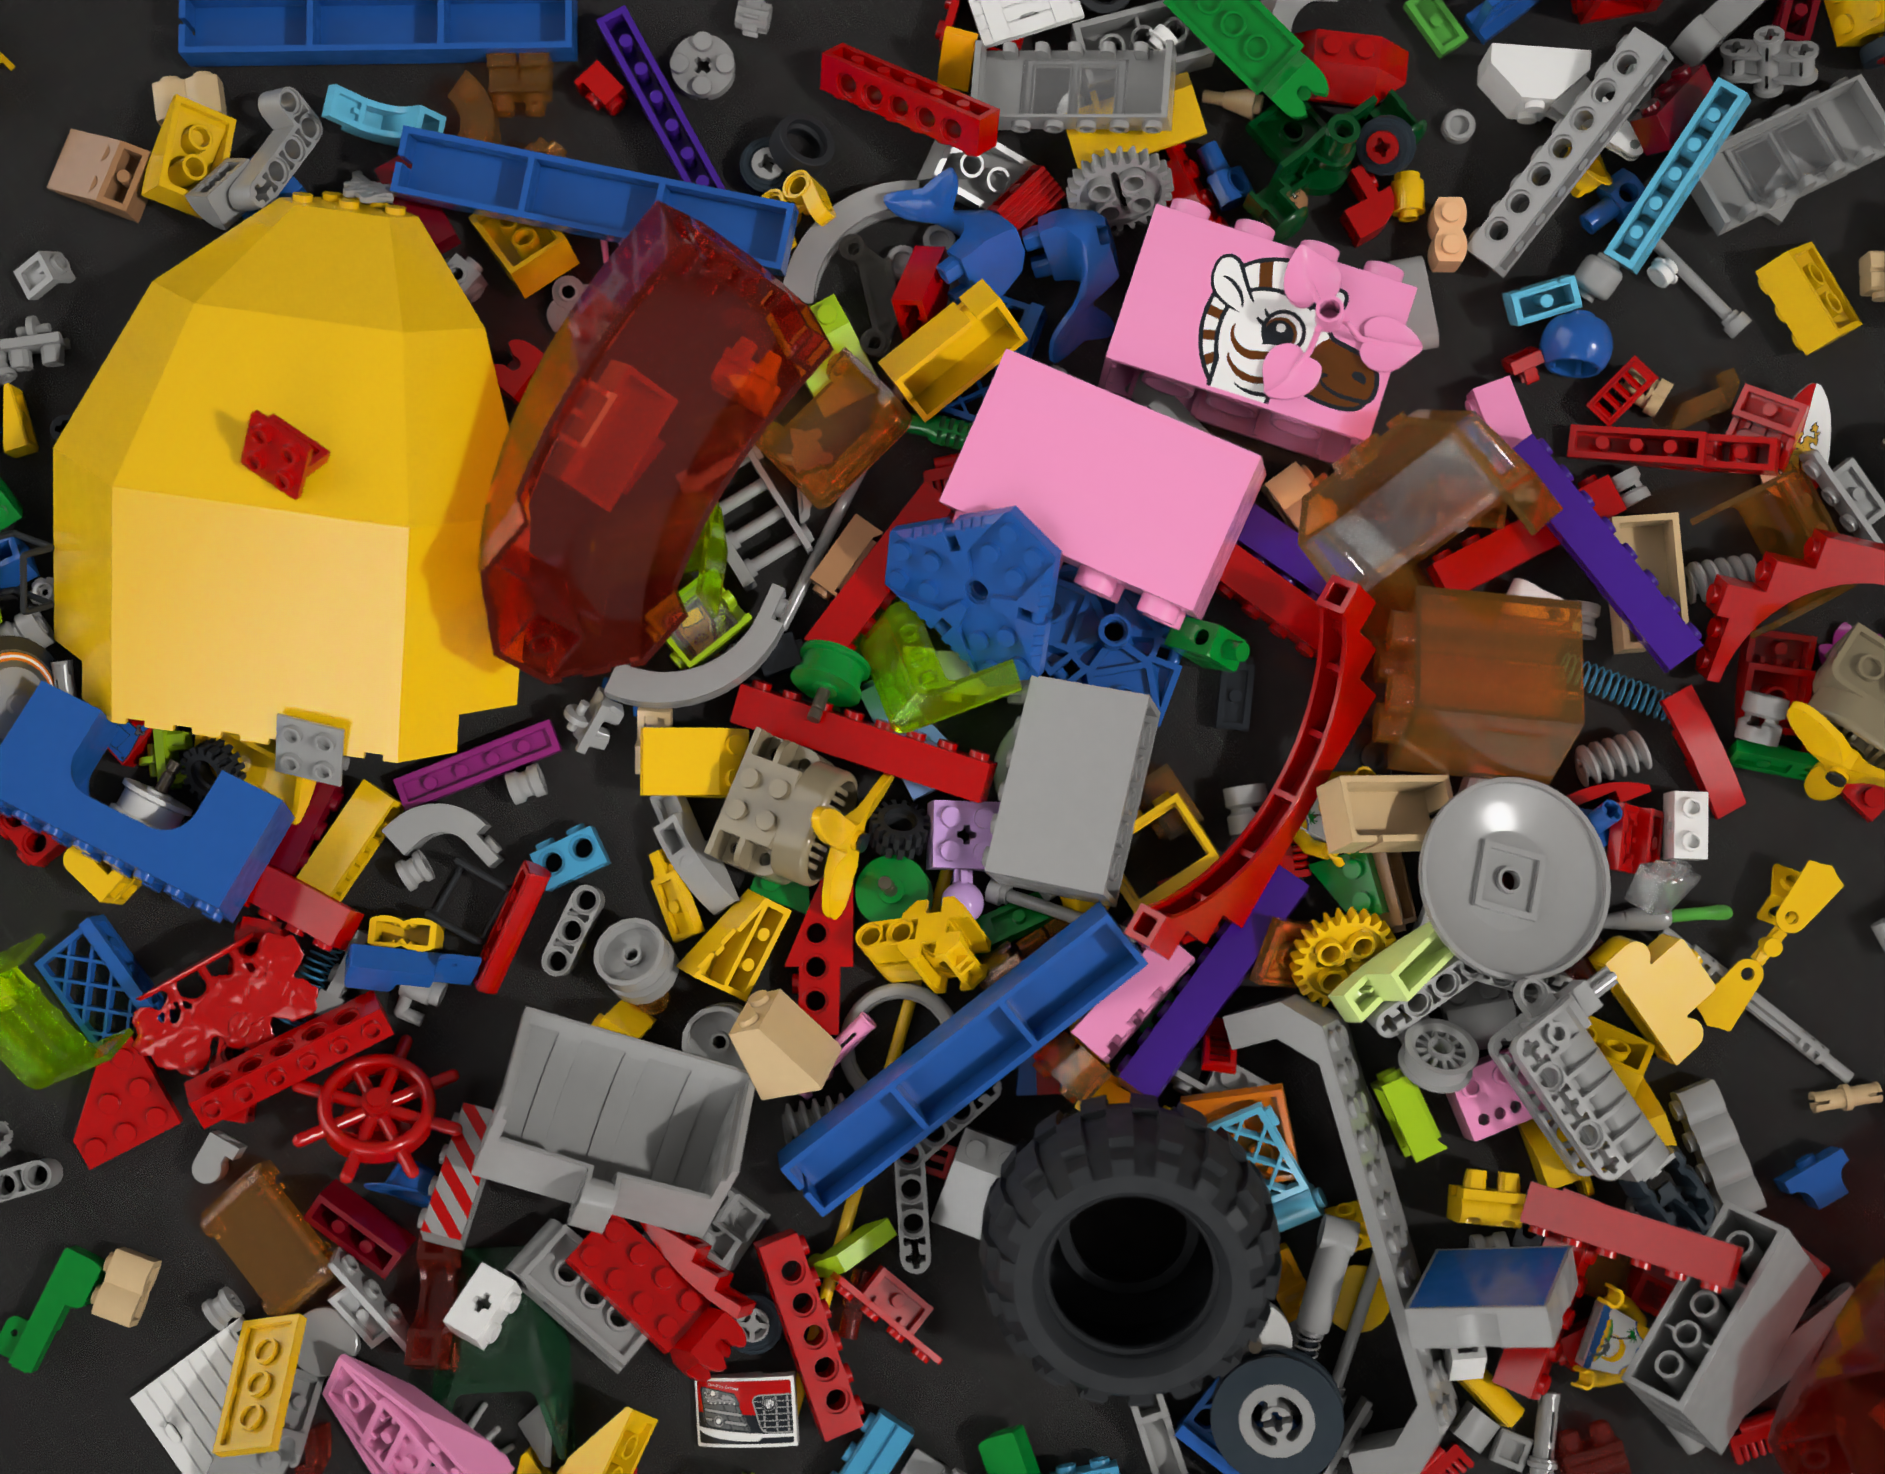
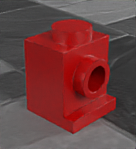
M598 60L574 81L578 93L582 97L585 96L587 101L597 111L602 108L609 116L618 114L624 108L628 99L624 87Z

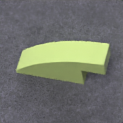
M1429 921L1400 938L1358 968L1337 986L1328 997L1345 1022L1362 1023L1383 1001H1409L1454 954L1441 941Z

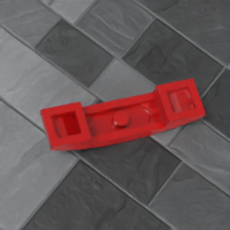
M1612 782L1584 788L1565 796L1577 806L1608 794L1610 800L1623 803L1652 790L1650 785Z

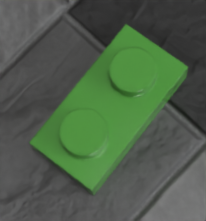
M1408 0L1404 3L1403 9L1439 59L1464 44L1469 38L1443 0Z

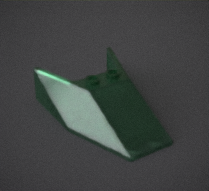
M525 1245L466 1248L447 1313L482 1262L506 1275L504 1269ZM523 1291L519 1306L512 1314L508 1313L501 1324L502 1329L499 1336L493 1343H489L484 1351L450 1332L443 1323L435 1351L432 1399L452 1413L457 1397L462 1394L530 1391L536 1396L559 1459H567L575 1449L571 1344L565 1328Z

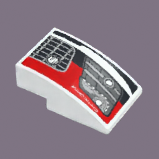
M795 1371L711 1375V1379L705 1382L695 1381L698 1446L724 1448L798 1446L800 1439Z

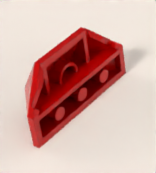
M1313 29L1294 34L1305 45L1301 52L1322 71L1329 87L1327 97L1315 96L1311 92V97L1307 101L1358 107L1375 95L1378 99L1377 105L1386 98L1391 89L1396 91L1406 84L1409 52L1383 36L1325 29Z

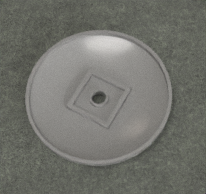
M1499 777L1476 783L1449 799L1433 818L1423 840L1419 858V886L1426 914L1435 932L1446 947L1472 969L1484 975L1505 981L1518 982L1523 978L1544 979L1559 974L1573 966L1590 950L1597 940L1607 917L1611 895V877L1606 852L1600 837L1587 816L1577 805L1559 791L1546 784L1519 777ZM1504 872L1510 873L1514 878V886L1511 890L1505 888L1502 883Z

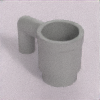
M432 982L429 988L400 985L398 991L399 998L394 1009V1015L420 1027L425 1014L409 1008L412 1000L426 1006L430 1004L438 1007L445 996L449 983Z

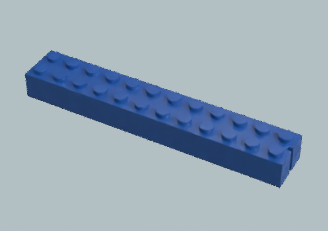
M179 0V19L183 24H179L178 53L190 67L578 61V0Z
M403 125L397 155L408 164H412V168L409 169L402 162L396 161L390 191L402 200L786 277L799 211L794 203Z
M1101 901L1097 902L779 1150L777 1155L780 1170L799 1191L803 1190V1196L824 1217L1148 965V962L1131 938L1124 934L1125 931Z

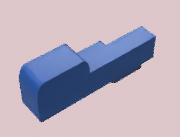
M351 944L345 959L344 984L347 988L384 992L391 991L396 984L426 988L431 987L432 982L471 986L474 977L479 972L481 957Z

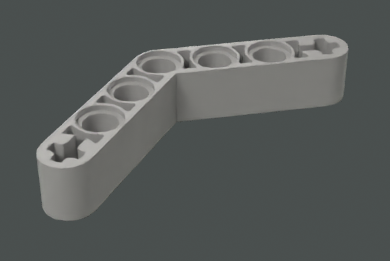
M1454 955L1417 992L1412 1001H1383L1366 1020L1381 1036L1391 1038L1409 1028L1475 981L1512 992L1517 982L1500 980L1484 975L1472 969ZM1563 971L1541 980L1546 984L1549 981L1551 983L1548 986L1552 993H1557L1573 979ZM1444 974V977L1436 983L1437 979ZM1528 984L1524 988V995L1537 999V987L1534 984Z
M1000 1080L991 1086L993 1089L991 1094L988 1095L984 1092L977 1097V1100L982 1102L976 1107L973 1101L969 1103V1113L965 1117L956 1118L953 1116L942 1124L944 1133L940 1139L930 1140L926 1137L915 1145L918 1149V1157L915 1161L907 1163L899 1158L894 1162L900 1260L903 1268L909 1273H923L931 1263L925 1161L997 1100L1002 1090ZM908 1179H915L921 1185L919 1193L912 1197L904 1195L901 1191L902 1184ZM912 1213L920 1215L923 1219L921 1227L915 1231L906 1229L903 1224L905 1217ZM923 1236L925 1237V1240H924V1241L918 1240L919 1238H921V1237H923ZM904 1238L917 1239L919 1253L925 1254V1257L919 1258V1264H912V1260L906 1258V1256L912 1254L911 1240L904 1242Z

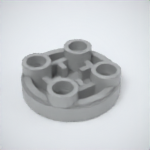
M333 1306L318 1307L303 1315L307 1318L297 1363L302 1370L314 1376L327 1377L331 1375L339 1356L342 1354L353 1358L357 1356L361 1349L360 1336Z

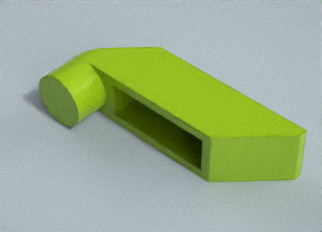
M888 1218L864 1224L823 1254L815 1253L811 1255L807 1261L809 1268L814 1266L818 1276L822 1278L830 1277L834 1271L838 1274L845 1273L894 1238L897 1233Z

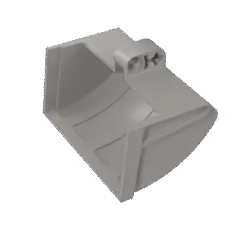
M526 1006L520 1021L504 1085L477 1151L471 1175L571 1203L567 1225L602 1234L611 1215H616L703 1238L739 1173L755 1086L747 1070Z

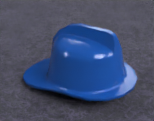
M415 1161L419 1168V1175L414 1179H410L406 1176L400 1163H398L385 1183H366L364 1188L394 1196L412 1205L428 1208L432 1197L428 1195L431 1180L434 1175L436 1176V1173L433 1169Z

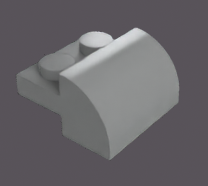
M1478 981L1473 982L1439 1006L1443 1020L1452 1022L1466 1030L1476 1041L1479 1050L1488 1049L1490 1038L1516 1018L1513 999H1509L1506 989ZM1500 1041L1502 1046L1511 1045L1510 1041Z

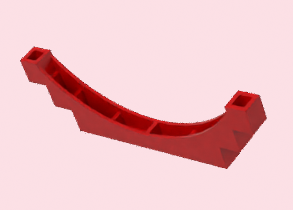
M1333 574L1315 603L1319 607V642L1313 685L1306 712L1289 757L1271 792L1254 818L1219 859L1185 887L1166 898L1147 906L1143 903L1140 904L1124 934L1146 949L1170 960L1184 934L1207 944L1221 918L1243 928L1318 798L1316 788L1327 782L1376 697V694L1360 679L1376 651V648L1360 633V630L1377 602L1360 584Z

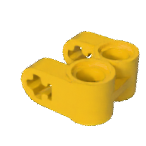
M802 169L792 172L785 179L782 191L770 189L761 196L794 203L799 211L796 227L801 220V213L811 215L821 227L836 218V213L827 191L807 171ZM795 237L793 239L791 250L797 246V241Z

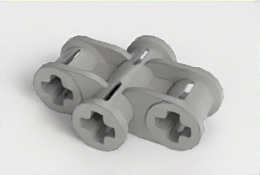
M1773 25L1764 26L1755 31L1754 40L1736 38L1722 43L1720 55L1723 57V66L1720 69V78L1729 83H1754L1753 92L1756 96L1773 98L1783 92L1784 85L1806 86L1817 80L1818 70L1815 67V58L1819 54V46L1812 41H1784L1785 31L1782 28Z

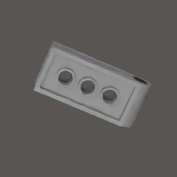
M550 1218L507 1265L504 1273L515 1280L520 1289L613 1371L619 1374L648 1338L565 1262L566 1258L577 1248L583 1239L566 1224L563 1225L559 1221ZM558 1273H569L573 1281H563ZM592 1294L596 1296L599 1303H588L584 1295ZM610 1317H620L624 1322V1326H615L611 1322Z

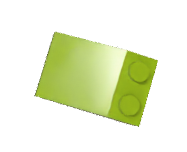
M834 294L776 324L778 335L825 419L882 389V385Z

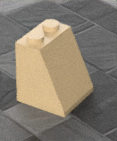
M781 989L772 991L759 990L750 995L728 1034L761 1100L822 1090L842 1050L840 1044Z

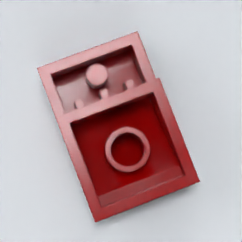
M1756 627L1745 638L1740 646L1738 661L1735 727L1737 726L1738 718L1745 716V712L1741 707L1746 690L1790 700L1789 707L1794 701L1805 704L1809 703L1816 671L1812 670L1818 637L1804 633ZM1786 715V719L1779 721V725L1783 728L1782 734L1797 736L1790 726ZM1759 717V725L1764 723V718Z

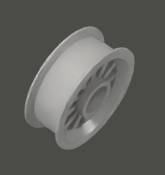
M1434 1018L1419 1020L1411 1025L1405 1033L1404 1044L1398 1053V1063L1404 1075L1417 1086L1436 1093H1453L1465 1088L1472 1078V1069L1476 1066L1479 1059L1477 1043L1466 1030L1452 1022Z

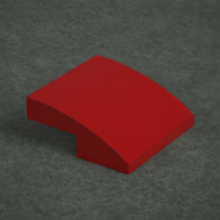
M1745 383L1731 413L1733 419L1725 435L1778 437L1781 442L1778 470L1784 472L1802 431L1809 405Z
M1616 802L1621 807L1623 816L1619 821L1610 826L1607 849L1609 870L1658 878L1664 812L1653 808H1643Z

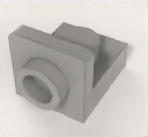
M38 251L14 271L28 300H38L58 283H72L76 279L70 268L69 261L62 252Z

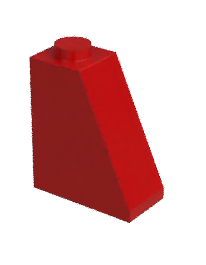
M915 246L898 282L891 301L904 341L946 308L947 292L950 289V284L942 280L936 268L938 264L948 258L946 247Z

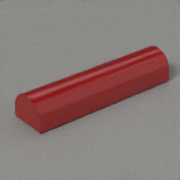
M527 860L522 862L481 952L479 972L473 979L477 991L486 994L498 993L551 878V873L543 866Z

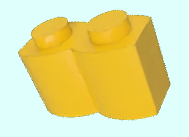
M389 915L375 916L370 918L367 943L372 946L406 948L418 952H437L443 949L445 927L424 918L406 920Z

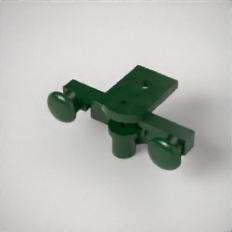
M1393 89L1388 92L1383 103L1374 110L1373 108L1378 101L1375 95L1352 111L1333 116L1327 124L1306 101L1303 102L1306 106L1308 117L1303 120L1291 118L1274 104L1250 121L1245 131L1278 167L1269 186L1258 194L1250 191L1242 206L1256 221L1259 222L1264 218L1275 230L1274 242H1285L1303 227L1308 217V208L1305 206L1299 209L1291 201L1290 197L1301 190L1306 195L1323 196L1331 194L1342 187L1353 166V158L1357 150L1356 141L1361 129L1368 121L1380 115L1400 117L1411 126L1416 136V145L1425 135L1427 121L1423 119L1418 122L1406 109L1407 104ZM1283 129H1295L1299 134V138H1289L1285 135Z

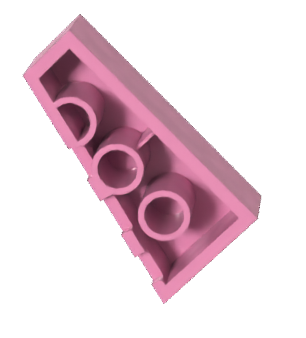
M1180 945L1177 946L1170 960L1142 946V954L1148 965L1095 1005L1090 1012H1086L1076 1023L1071 1033L1107 1065L1195 963V958Z

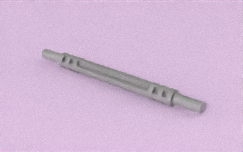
M1669 927L1665 930H1661L1658 934V936L1661 934H1667L1673 937L1683 939ZM1685 940L1687 945L1701 956L1703 960L1701 965L1714 984H1716L1729 970L1698 945H1691ZM1755 991L1745 1008L1813 1063L1823 1065L1844 1083H1848L1853 1078L1854 1073L1830 1055V1050Z

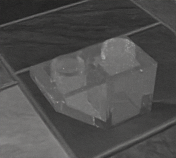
M1672 859L1670 861L1655 860V862L1641 863L1624 899L1651 916L1668 914L1699 882L1701 875L1692 871V866L1680 859Z

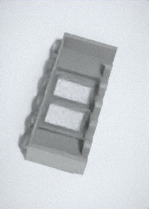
M975 40L971 97L1000 109L998 130L1027 133L1030 129H1043L1049 133H1060L1063 129H1076L1081 133H1093L1096 129H1109V131L1114 133L1144 131L1152 134L1172 131L1177 52L1173 40H1166V50H1149L1148 44L1144 41L1135 42L1134 50H1116L1115 44L1110 41L1102 42L1101 50H1084L1082 44L1077 41L1069 42L1068 50H1051L1047 42L1039 41L1036 42L1035 50L1019 51L1016 43L1009 41L1003 43V51H987L982 40Z
M1862 74L1851 79L1843 77L1833 83L1830 89L1822 93L1819 90L1805 96L1801 103L1793 107L1790 104L1784 105L1776 110L1772 117L1763 121L1761 118L1755 119L1743 128V131L1734 135L1731 132L1692 190L1691 195L1709 226H1712L1716 235L1719 236L1884 157L1885 111Z

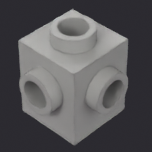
M456 253L452 258L445 259L446 264L470 304L478 300L488 285L481 274L484 269L470 256L464 260Z

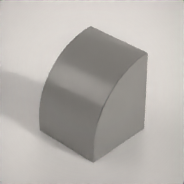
M1467 1400L1456 1415L1449 1430L1481 1454L1501 1426Z

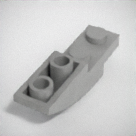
M651 796L649 799L660 822L653 830L667 858L689 890L713 915H718L738 902L740 899L724 862L704 853L708 841L704 840L687 798Z

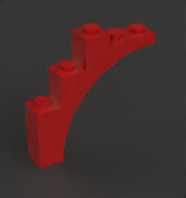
M1814 528L1812 536L1805 543L1803 559L1765 551L1763 559L1758 562L1755 568L1754 582L1717 574L1714 583L1710 584L1706 592V606L1715 613V617L1711 618L1708 623V636L1704 647L1697 654L1696 670L1706 680L1719 683L1726 666L1745 638L1772 613L1806 594L1845 584L1866 583L1885 585V544Z

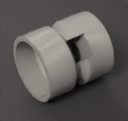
M20 612L14 616L13 623L5 621L0 624V635L23 637L36 642L44 649L56 642L54 640V631L40 612L30 615H23Z
M1746 690L1741 707L1745 712V716L1738 718L1734 736L1746 741L1778 747L1783 730L1779 725V721L1786 719L1790 700ZM1759 717L1765 719L1762 725H1759Z
M1266 783L1223 789L1225 808L1231 810V814L1227 817L1229 836L1241 835L1268 796Z

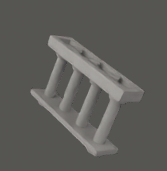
M742 435L737 439L743 451L700 477L695 475L691 478L687 470H684L675 477L747 593L757 587L754 577L759 575L757 571L800 545L803 546L808 555L811 554L813 548L810 543L815 541L805 523L801 526L798 525L759 462L763 455L754 440L748 443ZM751 462L760 477L758 480L718 504L714 502L710 505L707 504L702 495L707 492V487ZM768 489L777 506L735 532L730 530L725 533L719 523L724 520L723 516ZM785 517L794 531L793 535L752 560L749 558L741 559L736 550L741 547L740 544Z

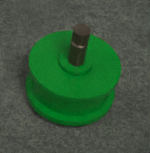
M826 640L806 641L800 650L802 661L800 665L793 668L790 677L792 683L800 691L814 699L807 719L810 722L819 723L827 702L840 707H851L860 702L862 697L860 686L863 681L869 678L871 666L860 654L841 644Z
M892 855L891 859L881 856L870 862L862 870L857 879L855 898L861 913L869 922L902 918V914L917 900L928 899V909L931 912L934 892L929 878L917 863L911 859L908 860L905 856H903V860H897V855Z

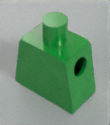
M1185 616L1179 631L1170 628L1164 643L1165 646L1203 668L1233 673L1237 670L1239 663L1244 662L1250 653V648L1246 641L1223 626ZM1195 639L1207 640V642L1203 645H1197Z

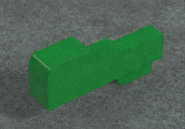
M78 1245L64 1249L30 1319L28 1320L19 1315L12 1316L6 1321L0 1333V1354L9 1358L8 1363L12 1364V1367L26 1374L38 1370L70 1308H81L91 1304L90 1300L93 1291L97 1285L102 1283L106 1274L103 1271L105 1263L103 1258ZM14 1329L18 1331L17 1336L13 1334Z
M1022 1424L998 1430L978 1446L987 1474H1041Z

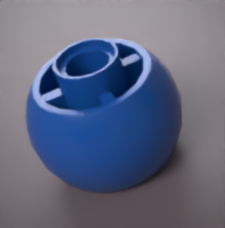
M1571 310L1566 312V314L1556 316L1546 325L1540 339L1539 349L1545 360L1543 364L1550 372L1560 376L1587 378L1598 375L1605 369L1612 355L1613 337L1610 328L1602 319L1595 317L1592 312L1586 310Z

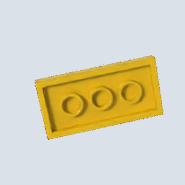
M300 1313L243 1321L212 1453L220 1458L279 1450L307 1318Z

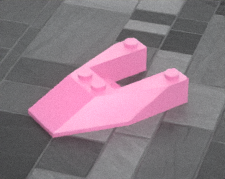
M346 1354L338 1357L322 1395L371 1474H512L515 1468L510 1464L508 1457L503 1452H500L489 1440L414 1385Z

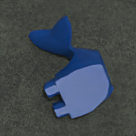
M952 167L938 174L923 188L886 194L884 196V203L895 215L903 219L936 224L960 237L947 250L949 257L936 266L940 277L945 283L950 284L956 279L960 283V285L947 292L950 303L954 302L958 305L961 302L959 297L981 279L1000 297L1006 293L1022 272L1025 249L1017 228L992 210L953 209L959 183L958 176Z
M1064 208L1039 216L1038 225L1022 230V239L1027 252L1042 247L1045 250L1044 254L1031 257L1035 278L1053 275L1055 281L1075 280L1081 282L1072 307L1065 314L1050 340L1049 358L1053 363H1057L1073 352L1084 341L1102 339L1113 335L1115 330L1114 322L1107 313L1095 307L1093 303L1120 277L1115 242L1107 218L1095 210Z

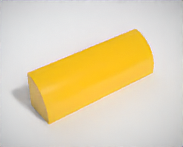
M363 779L296 878L341 902L386 837L382 830L403 812L402 802L373 783Z

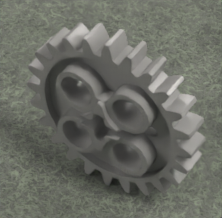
M1118 146L1116 153H1111L1106 148L1102 157L1093 153L1091 154L1092 162L1082 160V169H1073V177L1067 179L1066 195L1069 208L1095 210L1107 218L1110 229L1112 226H1117L1118 231H1122L1123 226L1126 224L1134 229L1135 222L1137 221L1147 224V216L1152 217L1156 204L1167 207L1166 201L1172 200L1171 192L1174 191L1171 168L1167 167V161L1159 160L1158 153L1149 156L1147 148L1143 149L1140 153H1136L1135 146H1132L1128 152H1123V148ZM1113 172H1116L1118 175L1122 194L1126 198L1127 206H1123L1121 202L1119 189L1117 183L1114 181Z

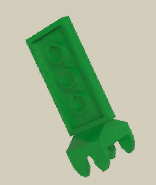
M1165 0L1163 2L1257 96L1263 91L1291 118L1303 120L1308 117L1303 101L1310 99L1311 92L1315 96H1328L1329 87L1324 74L1301 52L1305 45L1259 0Z

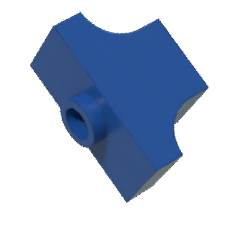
M1829 1146L1816 1155L1809 1153L1798 1158L1795 1161V1167L1773 1180L1781 1192L1788 1194L1799 1192L1809 1207L1820 1210L1849 1193L1841 1178L1842 1168L1849 1159L1842 1148Z

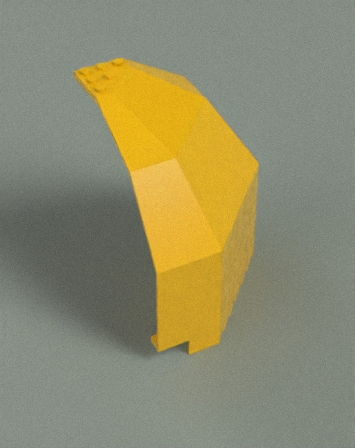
M325 191L322 193V197H313V194L307 192H293L292 197L277 198L151 282L53 447L54 640L82 661V699L86 703L102 710L107 716L106 719L111 723L127 724L128 719L145 721V727L174 731L177 725L191 727L192 734L221 738L223 732L240 734V741L269 745L271 739H276L277 714L280 713L345 729L344 756L364 758L367 752L383 755V761L400 763L457 752L459 715L517 705L530 521L529 508L485 327L418 216L406 212V207L389 205V203H361L359 198L344 197L339 192ZM255 410H259L268 417L273 413L331 451L328 462L306 478L302 496L297 500L278 490L240 462L250 414Z

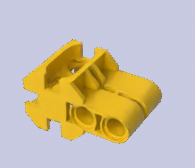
M955 896L943 897L941 912L931 913L928 909V899L917 900L902 914V918L869 922L861 926L856 933L855 941L882 976L891 983L923 980L935 994L946 993L948 978L958 977L961 981L960 990L966 991L973 990L987 976L988 966L981 964L974 954L990 952L991 941L967 908Z

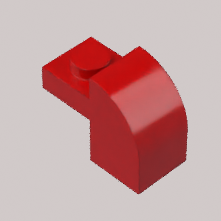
M1362 164L1352 169L1346 179L1359 203L1346 209L1340 218V222L1355 248L1376 237L1384 229L1394 209V194L1391 187L1389 186L1378 192L1379 185L1376 177L1372 172H1367Z

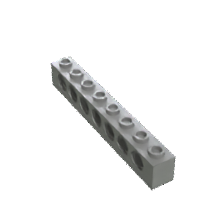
M1636 27L1620 39L1616 46V52L1608 62L1603 63L1597 69L1594 80L1589 87L1577 95L1572 109L1565 118H1561L1554 125L1552 135L1546 143L1534 151L1531 162L1526 169L1514 177L1509 191L1502 200L1497 201L1491 207L1489 217L1483 225L1471 233L1467 244V251L1501 277H1505L1674 59L1666 46ZM1637 64L1633 72L1623 74L1627 66ZM1615 92L1614 97L1610 101L1602 102L1603 97L1607 93ZM1594 119L1588 129L1580 130L1585 121ZM1572 147L1568 156L1559 158L1563 149ZM1551 174L1546 184L1538 186L1541 177ZM1529 201L1528 208L1522 213H1517L1518 207L1523 202ZM1508 228L1507 235L1501 240H1496L1498 233Z

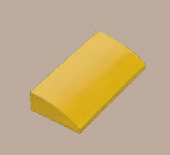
M223 732L221 738L195 735L194 746L211 738H216V741L219 739L225 740L224 746L230 743L234 747L231 752L233 754L239 752L241 755L237 759L238 762H244L245 768L241 770L246 773V778L243 781L282 799L295 816L292 824L297 825L301 822L317 781L275 771L276 739H271L270 744L266 745L240 741V734ZM209 764L212 773L217 777L214 768Z

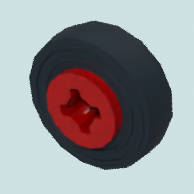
M1380 115L1368 121L1361 129L1356 141L1357 155L1361 164L1369 172L1380 176L1394 175L1405 169L1413 160L1416 151V136L1411 126L1404 119L1394 115Z

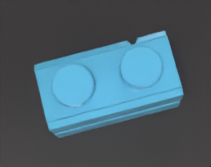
M1565 274L1522 287L1520 290L1515 289L1502 293L1508 321L1513 326L1525 325L1582 307L1575 275Z

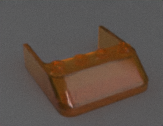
M1792 469L1690 519L1691 524L1695 525L1728 508L1737 509L1762 556H1764L1765 551L1803 559L1805 543L1812 536L1814 528L1838 533L1809 476L1800 469ZM1858 583L1820 589L1788 603V612L1752 631L1750 633L1751 638L1758 637L1788 623L1856 587Z

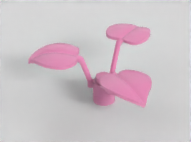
M1301 244L1288 262L1284 276V291L1290 303L1297 308L1304 309L1314 303L1316 304L1315 323L1317 326L1304 353L1299 346L1285 343L1277 345L1267 354L1262 369L1264 393L1270 398L1290 400L1304 396L1312 391L1320 380L1322 368L1318 361L1310 358V355L1313 353L1322 331L1334 332L1342 324L1348 328L1357 341L1363 342L1360 347V358L1373 371L1386 373L1401 368L1421 353L1423 345L1410 328L1396 319L1385 316L1369 319L1364 327V335H1361L1351 323L1350 317L1344 315L1343 302L1336 297L1342 283L1338 267L1328 258Z

